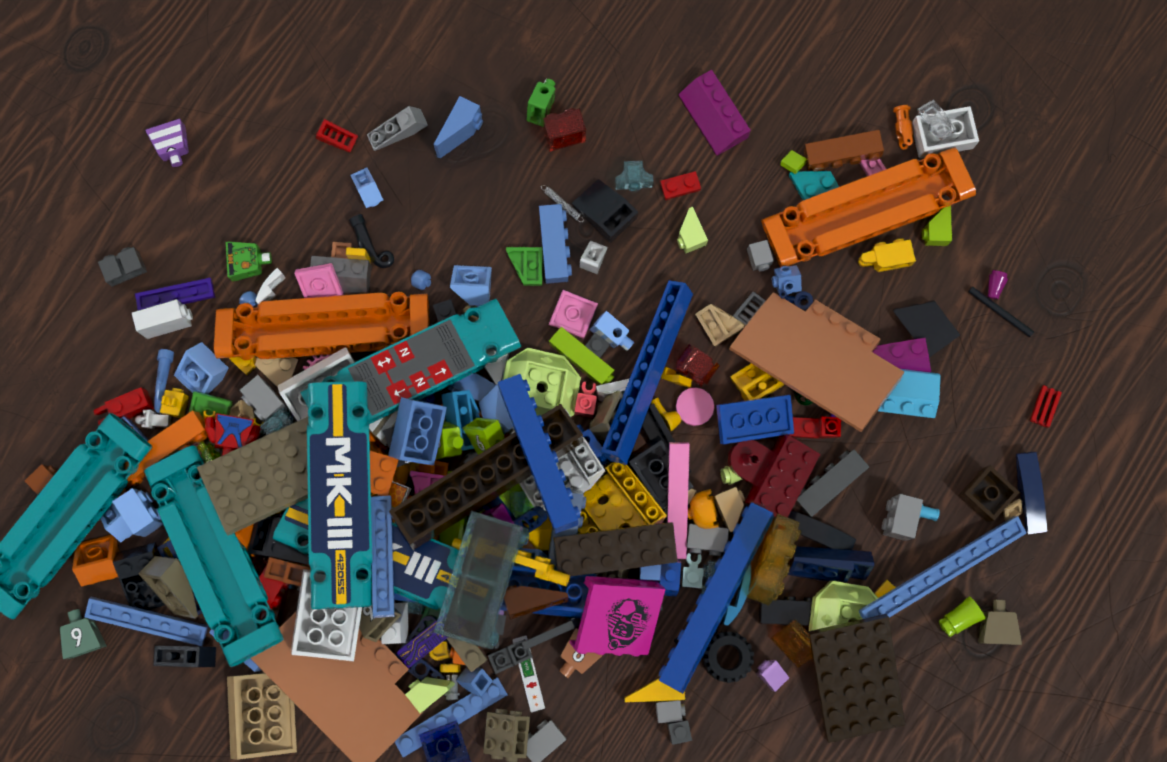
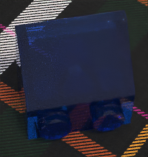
M457 720L419 734L427 762H471Z

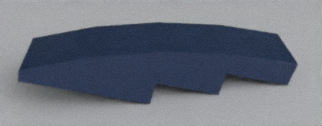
M1037 452L1017 453L1018 491L1021 493L1025 531L1027 534L1047 532L1044 492Z

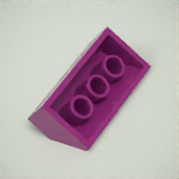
M712 70L697 77L678 95L716 156L748 139L751 132L750 128Z

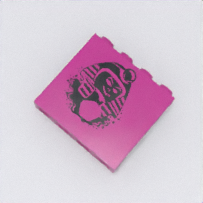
M586 576L584 584L589 588L577 638L576 640L569 641L571 646L580 654H587L589 652L598 655L612 653L617 656L623 654H630L632 656L648 655L665 588L658 581Z

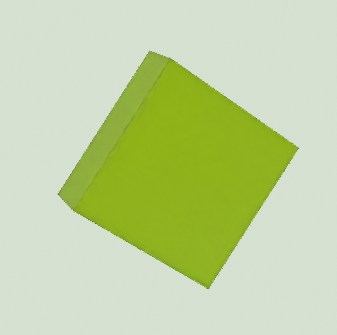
M791 150L781 161V166L796 174L807 163V159Z

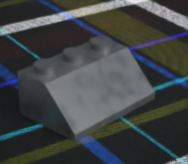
M311 256L310 267L329 263L333 264L344 295L369 294L372 268L369 260Z

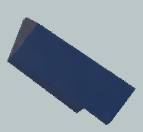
M793 546L788 575L847 583L849 578L866 580L874 567V559L870 551Z

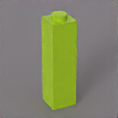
M560 327L549 340V345L562 356H565L569 362L596 384L611 383L614 379V369L564 328Z

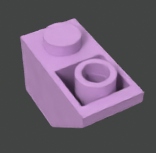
M764 660L757 667L759 671L756 674L774 692L789 679L776 660Z

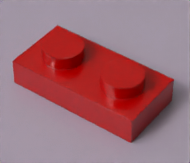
M696 171L660 181L665 200L701 191Z

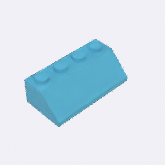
M901 369L904 371L901 381L878 411L935 418L940 396V374Z

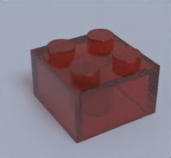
M570 108L565 110L564 113H552L543 118L544 134L550 152L586 142V127L580 108Z

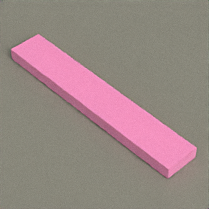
M669 442L667 522H673L677 559H686L689 443Z

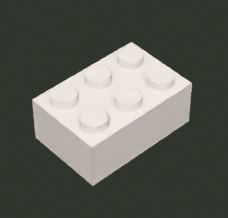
M971 106L919 115L912 121L913 136L919 159L925 158L928 154H938L953 147H956L958 152L970 150L979 142Z

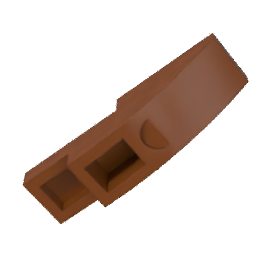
M269 557L264 577L301 586L303 569L310 570V566Z

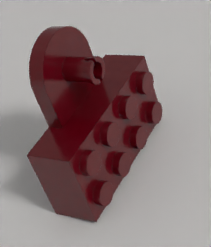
M781 435L772 450L754 440L735 443L729 451L728 463L735 475L753 485L744 503L750 506L752 502L774 514V521L785 523L821 454L790 435Z

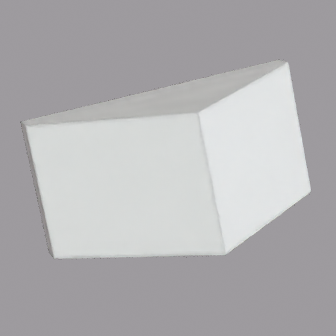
M590 241L580 259V268L598 274L608 247Z

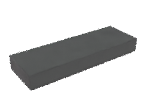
M580 618L571 620L522 642L524 649H529L580 626L581 620Z

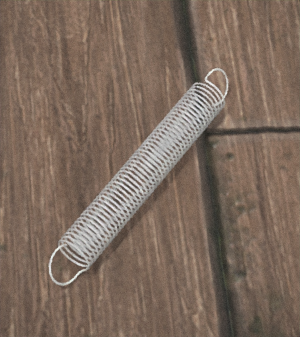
M550 187L544 190L549 189V191L544 193L557 204L563 201L560 204L565 203L562 206L564 210L570 207L566 212L575 220L580 217V214L575 209L573 210L568 203L566 204V201L564 202L559 195L557 196Z

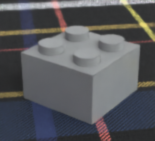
M259 375L240 389L243 393L241 398L252 409H256L254 413L265 423L271 417H276L270 421L273 425L290 411L289 407ZM282 409L284 410L280 414H282L285 410H288L281 417H278L280 414L275 416Z
M903 494L891 497V500H888L886 504L887 518H884L881 529L884 530L883 535L904 541L914 539L923 500Z

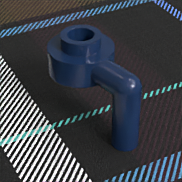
M784 290L779 292L781 299H786L804 311L814 302L812 295L805 291L799 292L796 296H789ZM802 300L808 301L806 305H801Z

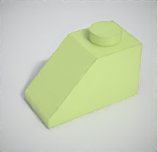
M693 207L689 208L677 239L680 249H684L685 253L706 246L708 242Z
M429 677L424 678L421 682L417 679L408 686L411 690L405 695L418 712L421 713L450 690L455 683L449 680Z

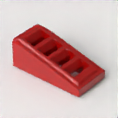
M325 119L316 134V139L349 153L358 138L357 135ZM326 129H330L328 135H324ZM333 131L337 132L334 139L331 138ZM340 134L344 135L341 143L337 141ZM347 137L351 138L348 146L344 145Z

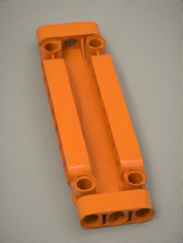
M953 147L938 154H928L919 161L913 159L811 197L800 202L797 207H787L784 212L764 218L761 222L781 268L782 266H790L801 261H809L817 255L824 256L931 216L941 208L949 207L952 204L975 196L976 190L956 147ZM931 162L935 167H929L927 163ZM942 195H947L950 200H944ZM793 215L796 219L789 220L786 216ZM807 248L810 253L804 254L800 249Z
M395 292L389 298L385 293L263 301L256 308H253L249 303H243L237 309H217L214 337L216 359L240 357L243 360H250L254 356L260 359L334 354L345 347L349 353L380 351L430 327L428 294L406 296L403 292Z

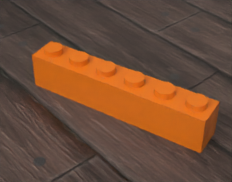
M192 410L147 441L153 448L141 461L137 472L129 476L127 486L118 497L126 493V489L129 487L137 486L143 481L142 479L146 477L144 473L146 468L193 445L195 442L199 443L207 438L205 422L200 412ZM128 461L124 465L125 470L129 467Z

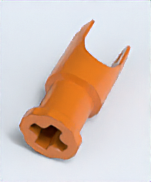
M900 105L893 109L897 123H895L896 134L902 150H906L913 143V126L909 117L910 106Z

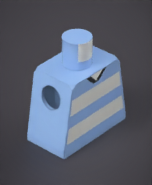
M607 311L600 315L589 329L592 333H596L607 341L613 348L620 345L628 351L634 343L626 336L629 330ZM613 331L617 333V337L613 335Z

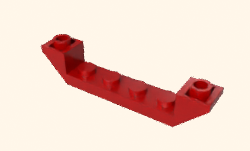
M823 416L820 419L793 417L794 434H787L794 438L811 439L841 437V419Z

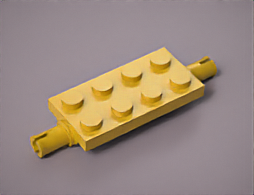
M478 537L477 540H471L470 542L454 538L451 547L469 556L483 559L485 553L536 569L535 577L563 586L568 585L570 575L554 570L555 565L550 563L551 559L542 556H535L533 558L531 557L532 553L516 549V552L512 551L513 547L499 543L493 545L494 541Z

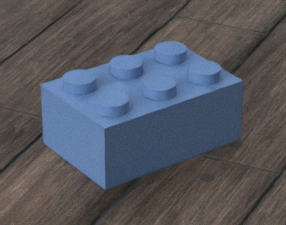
M401 397L388 456L398 460L434 466L447 407Z

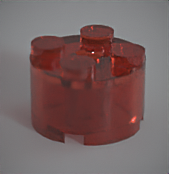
M688 344L675 362L676 368L685 376L689 373L693 376V381L702 387L703 384H708L720 365L716 363L714 366L713 362H711L712 358L696 347L691 350L692 347Z

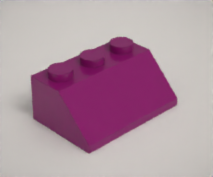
M926 338L878 345L873 350L874 354L899 369L931 373Z

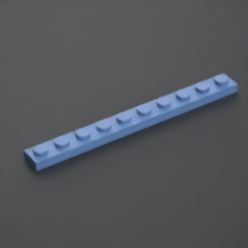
M1011 517L858 610L862 619L887 614L890 618L1026 534V531L1019 517Z

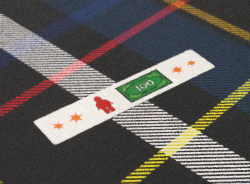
M527 636L513 639V644L524 639L527 641ZM531 658L519 663V668L530 711L534 712L545 709L533 659Z

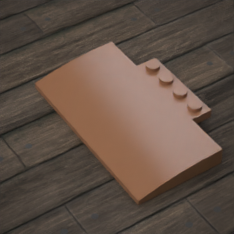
M774 292L755 313L729 348L732 352L860 432L863 431L889 397L904 374V371L873 353V350L881 340L877 336L817 300L804 311L786 299H781Z
M296 611L279 627L284 640L250 659L352 762H375L423 713H419L407 696L395 685L409 669L385 644L381 643L380 639L374 642L364 638L360 628L354 661L292 655L291 644Z

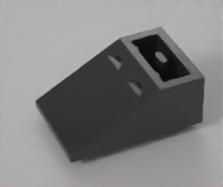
M600 179L596 180L571 203L609 243L615 240L638 217V211L624 197Z
M269 516L254 523L247 553L261 558L269 559V557L309 565V554H302L298 549L273 539L274 531L281 517ZM308 539L302 540L300 546H306L309 543Z
M156 542L117 552L113 560V565L129 606L144 610L165 606L163 601L138 574L154 556L161 557Z

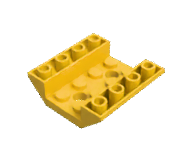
M612 462L605 467L607 474L597 480L591 489L583 493L584 497H586L585 509L581 508L580 515L583 516L582 528H578V531L580 533L619 529L625 525L635 527L662 523L667 515L628 465ZM606 496L608 497V502L603 505L599 504V498Z

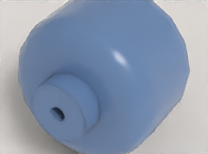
M417 270L411 277V284L419 290H424L431 285V276L423 270Z
M252 291L245 292L240 297L239 304L249 303L253 308H256L258 306V303L255 301L257 295Z

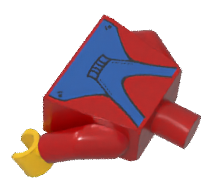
M206 411L203 412L205 431L209 441L214 443V448L223 449L221 456L256 441L262 431L261 426L265 424L264 421L262 424H257L256 418L252 420L219 414L213 411L212 415H207Z

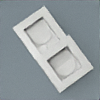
M278 268L269 275L261 286L255 300L258 304L263 301H271L276 296L272 289L286 278Z

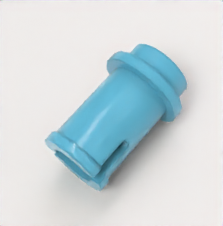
M922 504L920 517L937 521L940 511L939 509L926 507Z

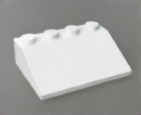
M303 569L291 654L354 661L362 607L311 609L310 570ZM317 572L314 576L316 582H323L326 578L324 572Z

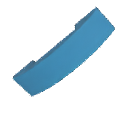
M751 564L740 583L735 606H728L722 625L728 626L744 605L750 586Z

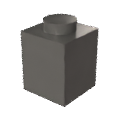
M687 719L667 723L672 745L692 741Z

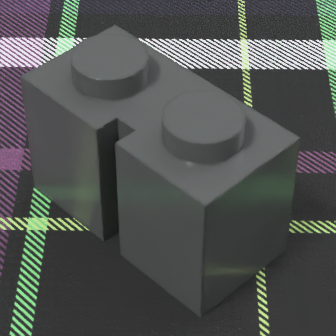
M134 247L122 249L117 256L107 255L98 262L106 283L111 287L147 272L139 251Z

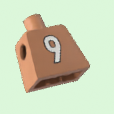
M577 628L574 630L569 641L576 640L578 634ZM568 641L560 656L566 663L559 671L567 678L571 676L575 669L583 674L603 655L589 652L587 654L577 653Z

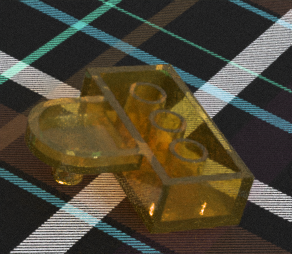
M779 514L776 515L766 533L747 594L748 598L770 605L773 600H777L778 595H781L784 588L783 578L787 576L790 565L787 564L795 553L796 545H794V542L798 540L801 532L798 529L800 522Z

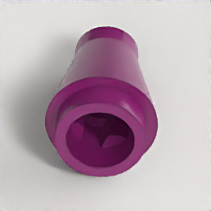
M992 271V274L989 275L987 297L999 299L1008 281L1007 273Z

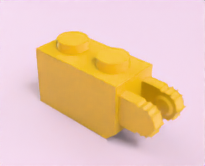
M903 238L894 240L890 244H886V242L877 243L871 251L863 253L858 260L860 266H873L877 272L909 267L916 262L911 240L904 241Z

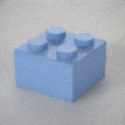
M132 488L112 501L133 535L146 537L164 525L158 513V508H154L152 504L153 499L148 492L145 493L142 490Z

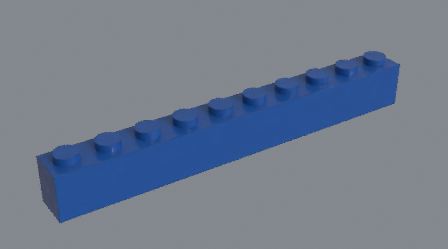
M670 280L667 283L601 450V453L609 461L624 465L628 463L693 296L686 283Z
M752 502L749 507H745L741 523L735 526L732 541L726 543L723 558H719L714 567L716 571L713 577L710 576L705 584L707 589L704 594L699 595L696 601L698 606L695 612L692 611L689 614L686 629H682L677 638L679 642L676 648L673 647L668 655L670 660L666 666L663 665L659 672L660 682L682 694L689 684L774 519L772 512Z

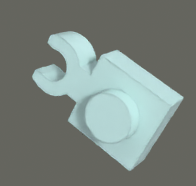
M688 553L686 561L689 567H683L682 587L702 588L703 568H698V564L702 559L701 554H698L697 561L693 562L690 559L691 554Z

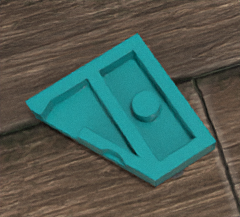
M798 171L796 174L789 173V177L803 201L839 187L831 171Z

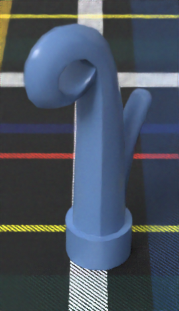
M160 349L157 356L158 369L154 396V409L157 413H160L162 396H164L170 365L174 358V352L167 349Z

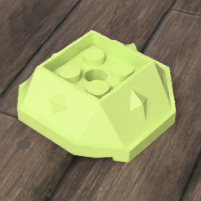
M526 348L505 362L502 380L521 374L522 379H526L529 384L530 391H527L529 397H534L537 405L535 412L537 415L542 416L559 404H562L570 417L574 415L581 377L565 356ZM538 383L543 384L545 388L543 393L537 390Z
M829 581L812 598L809 631L847 623L849 619L851 622L861 620L862 617L858 610L872 603L878 597L866 586Z

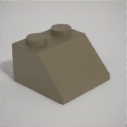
M616 391L606 396L603 402L599 404L595 418L590 422L589 429L597 440H606L623 397L621 391Z

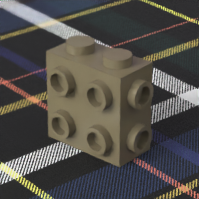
M496 709L495 712H487L483 753L490 754L492 759H503V757H506L505 761L517 762L518 758H526L530 717L522 716L521 711H510V714H508L507 709Z

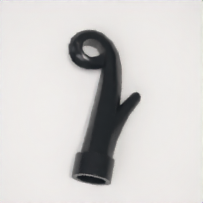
M363 214L350 218L349 222L355 231L358 248L366 249L370 260L380 268L392 266L394 263L392 252L383 251L377 255ZM384 256L389 257L387 262H382Z

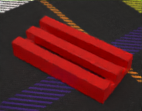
M1043 385L1030 421L1049 428L1062 392ZM1045 392H1047L1048 395L1044 407L1042 409L1040 418L1038 420L1036 418L1041 407ZM1054 395V399H1053V401H1052V404H1051V407H1050L1048 416H1047V418H1046V421L1043 422L1044 419H1045V416H1046V413H1047V410H1048L1050 401H1051V399H1052V396Z

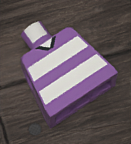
M181 119L146 129V133L163 161L170 160L172 167H178L183 164L181 156L188 154L189 150L186 127Z

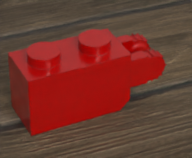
M140 387L104 402L105 405L95 409L93 412L95 415L108 412L120 419L123 416L131 419L142 414L143 410L154 409V405L148 391ZM105 418L100 419L98 421V425H100Z

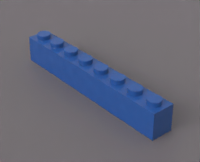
M521 374L499 381L498 388L555 534L578 526V518H581L577 506L573 507L572 492L569 487L566 488L563 481L566 480L562 469L558 470L556 464L559 462L555 450L551 452L549 447L551 440L548 433L543 432L542 426H544L541 415H537L535 412L537 405L534 397H529L527 391H530L527 380H523Z

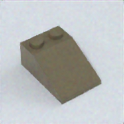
M154 556L138 574L174 615L196 618L198 613L192 588L179 559Z

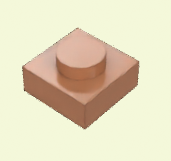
M333 242L331 257L348 259L346 248H353L352 243Z

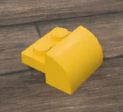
M752 363L730 376L731 381L740 391L744 401L765 398L784 386L782 382Z

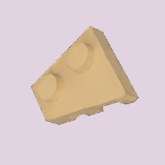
M714 304L708 305L695 314L714 346H718L743 330L746 326Z
M257 357L255 366L278 387L279 384L293 377L298 359L293 357L260 359Z

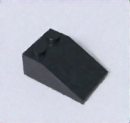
M658 435L632 452L628 461L662 509L668 504L669 449ZM688 480V491H689L690 489L693 488V485H692L691 482Z

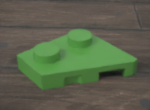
M506 247V252L523 286H542L543 248Z

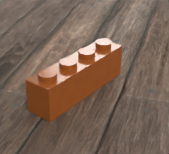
M880 130L808 143L804 147L808 171H822L827 167L839 168L847 163L855 165L861 163V160L869 159V161H876L882 157L884 152Z

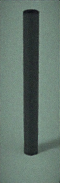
M973 286L970 288L968 293L1028 337L1033 335L1034 331Z

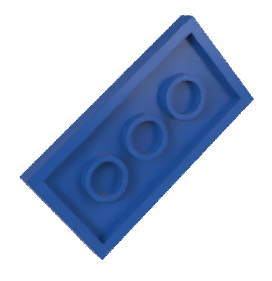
M791 395L716 405L720 444L794 434Z

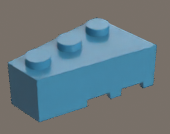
M470 390L441 394L443 406L447 407L445 421L460 428V436L463 439L462 451L474 449L463 430V427L471 421L480 418L478 414L479 409Z

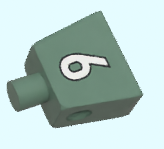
M80 609L68 612L70 624L60 627L63 659H72L107 647L95 620L89 618L82 619Z

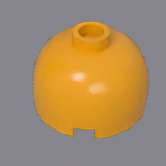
M711 489L696 493L690 501V508H688L689 520L693 519L695 525L703 529L719 527V522L715 523L717 511L714 498L709 496L712 492Z

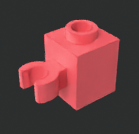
M583 382V393H578L574 415L593 418L597 396L592 394L596 391V384L593 383V388L587 390L585 388L586 382Z

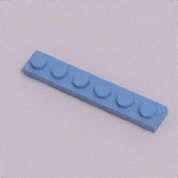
M391 495L371 497L373 618L395 617L392 517L389 513L392 509Z
M92 596L88 600L85 618L198 646H203L208 625Z
M496 678L482 696H477L473 693L469 694L402 734L395 741V744L402 757H405L508 694L499 678Z

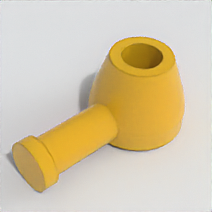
M655 398L651 401V405L655 404L670 432L673 431L681 423L680 415L676 411L666 412L660 403V399Z

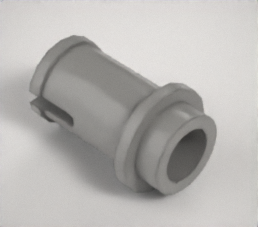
M445 675L446 680L455 683L444 694L446 700H458V696H460V693H458V682L456 681L458 675Z

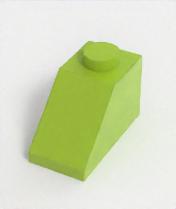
M951 206L944 207L922 229V240H925V246H948L951 243Z

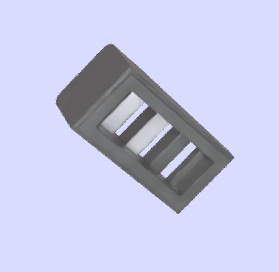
M755 292L750 294L733 315L734 318L745 325L748 324L760 309V307L758 308L750 301H754L760 307L766 301ZM746 306H748L750 309H752L755 313H753V312L750 311L748 308H746Z

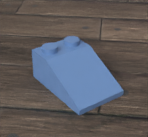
M459 96L434 142L438 158L445 156L481 128L483 120L480 105Z

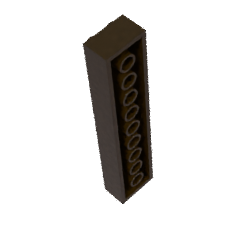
M562 404L541 416L544 422V426H542L543 432L548 433L551 440L549 445L551 452L555 450L558 458L583 443V434ZM516 432L389 511L412 550L417 549L532 476Z

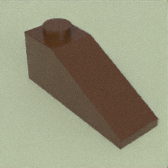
M513 585L507 587L502 592L510 620L568 602V594L560 591Z

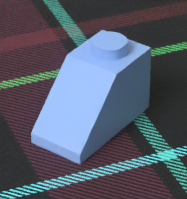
M367 167L350 175L366 208L374 207L383 201Z
M112 503L100 519L104 528L119 542H122L133 533Z

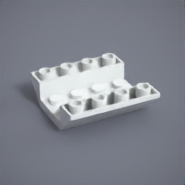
M584 437L582 444L558 458L559 462L556 463L558 470L562 469L565 478L569 479L565 487L581 490L583 493L591 489L605 472V469ZM533 476L519 483L532 506H540L546 511Z

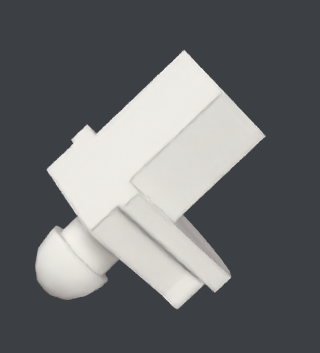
M143 410L144 416L138 415L135 418L137 424L151 430H155V427L167 428L171 425L170 415H158L152 410Z

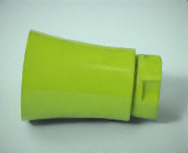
M968 596L960 605L938 622L943 631L951 637L985 620V616L977 603Z

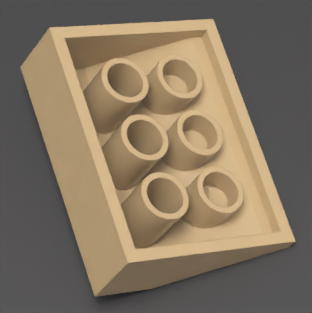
M265 673L227 677L231 759L238 760L297 752L294 702Z

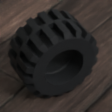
M721 632L713 635L702 656L706 671L713 678L726 683L744 679L747 676L746 674L751 671L752 664H754V651L751 649V644L738 633ZM724 645L735 647L739 653V661L732 669H724L717 662V652Z

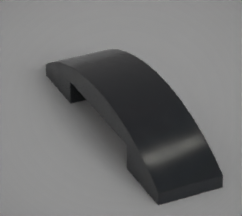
M792 510L785 523L778 522L777 524L780 528L794 534L797 533L831 549L852 550L856 539L850 535Z

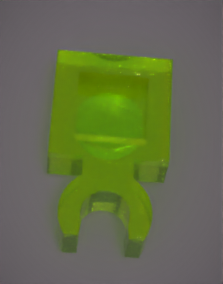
M201 441L197 446L205 463L221 457L220 453L214 451L211 443L206 445L204 441Z

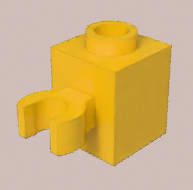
M172 388V391L165 390L161 400L160 413L177 418L184 417L189 396L181 389Z

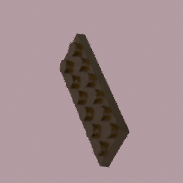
M673 522L553 537L557 571L568 574L570 577L678 562Z

